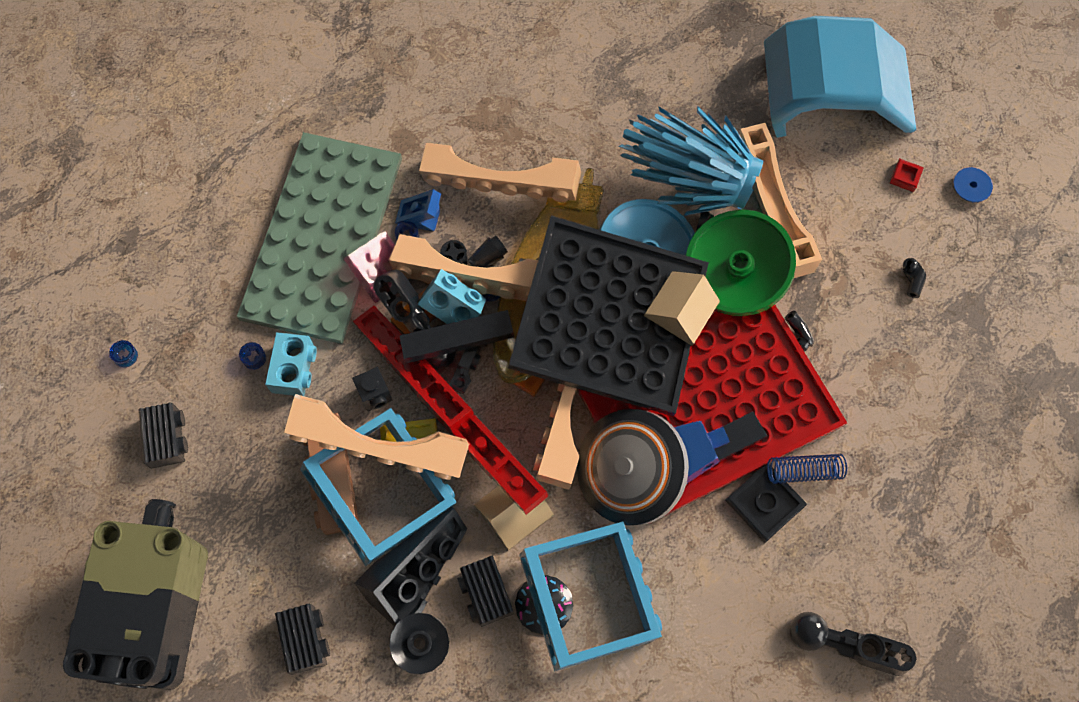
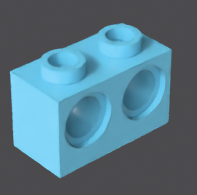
M441 269L424 291L418 305L446 324L478 317L481 314L486 298L481 296L478 291L460 282L454 275Z
M276 332L265 384L271 393L293 396L295 394L305 395V389L310 387L312 374L309 372L310 364L315 362L317 348L309 336ZM301 348V352L298 355L290 356L292 350ZM289 374H296V378L293 381L284 382Z

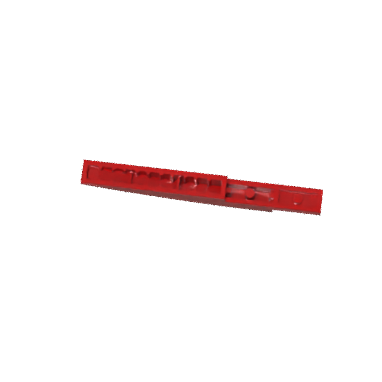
M375 305L353 321L356 327L452 436L464 438L468 441L467 453L491 480L493 479L525 515L530 513L548 497L547 491L474 415L470 406L425 359L405 363L400 335L402 334Z

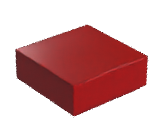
M899 158L889 184L914 193L924 167Z

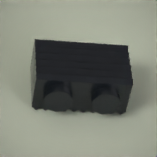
M170 402L139 408L143 463L152 469L185 462L184 455L188 453V443L185 436L182 437L181 431L182 427L185 426L183 411Z
M493 555L460 568L462 576L457 577L462 594L469 593L472 604L467 605L472 622L479 621L480 626L483 627L514 615Z
M308 603L276 612L275 617L287 674L294 675L327 665L326 657L330 656V649L327 639H322L320 627L324 626L320 609L316 610L315 606Z

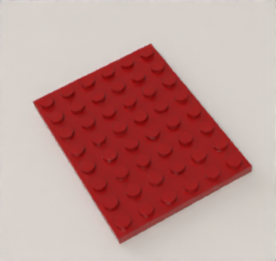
M776 305L763 312L748 316H731L713 311L695 343L690 347L677 412L674 416L577 389L594 423L618 410L639 409L661 416L673 427L701 421L706 432L709 433L752 411L754 412L768 436L756 444L720 461L687 483L680 500L666 515L768 464L771 457H784L847 424L846 419Z

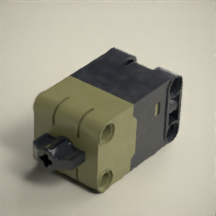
M151 499L145 507L142 524L104 521L96 527L90 553L85 563L84 578L75 616L70 626L69 641L63 660V669L68 676L94 680L98 683L141 689L171 690L182 683L208 559V551L202 544L172 527L174 522L172 508H176L175 503L167 500ZM83 658L81 666L83 671L80 672L79 662ZM171 670L170 679L167 682L163 683V681H165L168 678L169 671Z

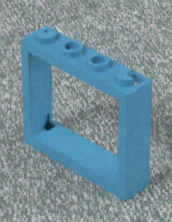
M391 408L355 430L367 436L383 425H386L397 442L417 440L415 437H411L405 429L406 424L399 414H395ZM337 447L336 450L323 449L303 461L300 471L365 567L416 533L447 509L453 507L456 503L452 488L448 484H444L439 477L434 476V471L423 469L422 473H418L437 498L439 504L374 546L320 467V464L340 453L345 448Z
M624 522L523 549L519 555L554 672L646 644L662 637L660 632L662 631V623L659 616L654 614L651 605L652 593L648 585L644 584L641 575L643 573L640 559L634 555L632 549L633 537L630 530L625 528ZM613 536L645 632L569 655L539 556Z

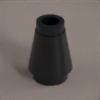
M495 235L491 239L488 237L467 260L474 267L486 268L504 259V255L508 251Z

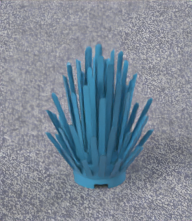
M659 106V111L669 118L666 119L659 114H655V118L671 128L641 115H637L638 120L650 125L652 128L629 119L630 124L639 129L643 135L625 129L623 138L638 145L621 144L618 147L635 153L639 157L626 153L620 156L650 167L646 171L635 168L630 175L643 178L644 180L676 186L675 190L697 192H677L674 196H660L658 198L660 201L657 204L701 205L696 210L687 211L684 216L730 206L740 210L745 207L753 191L752 187L756 177H759L763 160L752 155L726 115L724 121L728 127L724 124L722 129L709 113L707 115L697 106V113L717 134L704 124L701 125L703 133Z

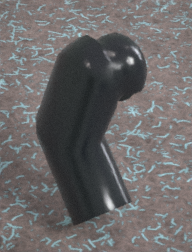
M907 258L902 265L903 272L910 282L907 295L911 298H919L927 275L916 259Z
M796 311L789 312L785 316V320L799 336L797 341L805 352L809 347L813 346L814 338Z

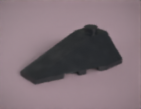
M450 507L374 562L354 584L367 602L393 626H396L407 615L422 613L428 603L425 599L433 585L437 586L441 579L439 573L446 560H451L468 528L455 508Z

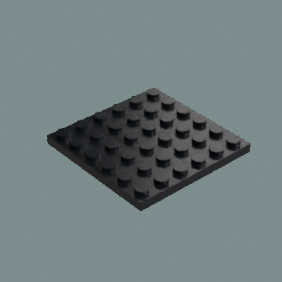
M551 216L508 369L674 416L677 412L691 345L644 315L672 271L701 274L706 277L709 262Z

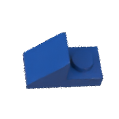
M432 189L401 200L395 223L400 226L435 231L440 214L439 201L441 193Z

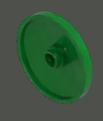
M752 210L727 211L709 219L693 235L686 252V256L709 262L706 279L719 299L715 311L731 316L754 315L775 305L787 293L796 270L795 247L787 231L770 216Z

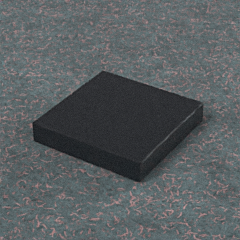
M767 465L761 467L725 500L764 543L807 505L787 482L773 484L768 477ZM772 467V475L774 481H776L774 468Z

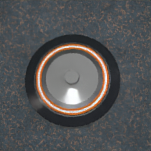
M639 409L618 410L597 421L584 437L577 463L579 485L589 505L603 518L614 523L624 522V525L628 526L648 524L669 513L678 503L685 490L689 470L687 451L682 438L675 428L661 416Z

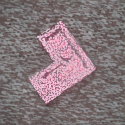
M385 231L344 258V261L375 303L380 301L374 291V281L377 277L387 272L383 264L389 261L395 244Z

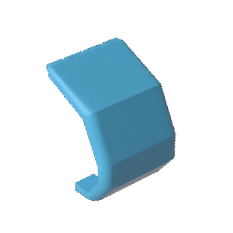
M811 16L785 23L764 40L770 115L777 138L787 136L786 123L802 112L822 108L874 110L905 133L916 131L905 47L873 19Z

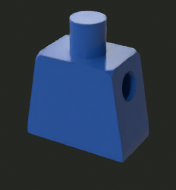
M701 421L674 427L682 438L687 451L689 465L687 483L720 462L715 449L730 442L723 426L709 433L706 432Z

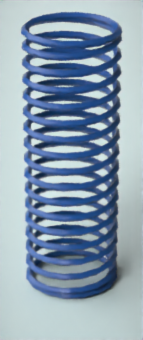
M842 454L788 456L783 458L771 457L767 465L768 477L773 484L795 481L843 480L847 475L848 469L846 459ZM840 456L843 457L844 462H845V468H846V469H845V475H844V464H843V461H842V459H841ZM837 457L840 459L841 464H842V475H841V477L839 476V474H840V466H839V462H838V460H837ZM831 460L833 463V475L831 473ZM774 461H775L774 473H775L776 481H774V478H773V475H772V465H773V462H774ZM827 461L829 464V476L827 474ZM810 462L812 465V476L810 473ZM823 462H824V465H825V476H824V474H823V467H822ZM806 463L808 466V477L806 474ZM814 463L816 464V471H817V475H816V476H815V472H814ZM819 463H820V469H821V476L819 475V469H818V464H819ZM789 464L791 468V478L789 474ZM802 464L804 468V477L802 475ZM793 465L795 466V477L793 473ZM798 465H799V471H800V475H799V476H798V471H797V466H798Z

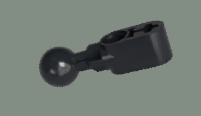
M390 270L375 279L374 291L395 320L402 322L410 333L431 328L429 317L424 312V309L418 305L421 299L401 271ZM403 301L410 306V312L404 309ZM456 352L425 360L434 369H443L454 361Z
M813 612L798 614L790 625L791 639L799 648L806 651H815L825 645L837 649L840 655L856 660L863 666L895 676L906 674L916 664V653L909 645L876 634H862L848 629L842 632L830 629L825 620ZM863 643H869L875 648V657H868L863 653ZM898 653L901 655V660L905 662L901 666L898 665V659L894 658ZM884 655L888 656L883 661L881 660Z

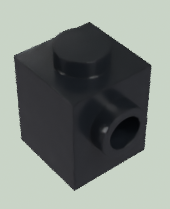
M378 366L352 378L367 412L382 408L388 402L393 401Z

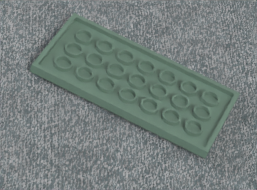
M303 132L238 311L237 318L240 321L343 344L400 168L402 155L396 152Z

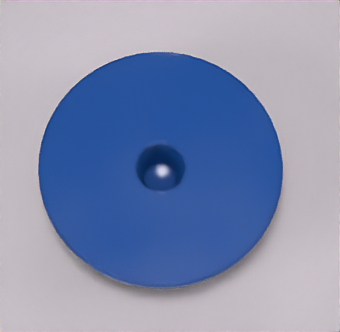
M964 168L954 177V189L966 201L982 202L992 193L993 184L991 178L978 168Z

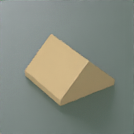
M672 271L644 316L688 344L693 345L718 305L719 299L704 275Z
M500 486L474 504V507L508 551L554 516L545 500L525 515Z

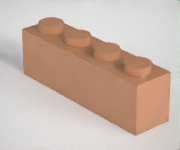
M333 413L336 417H338V418L342 421V419H341V417L339 416L338 413ZM308 439L307 443H303L304 446H308L310 455L306 456L305 460L325 448L320 447L318 441ZM344 449L320 464V467L359 522L348 451ZM310 485L312 500H317L318 511H314L317 529L321 528L325 535L342 532Z

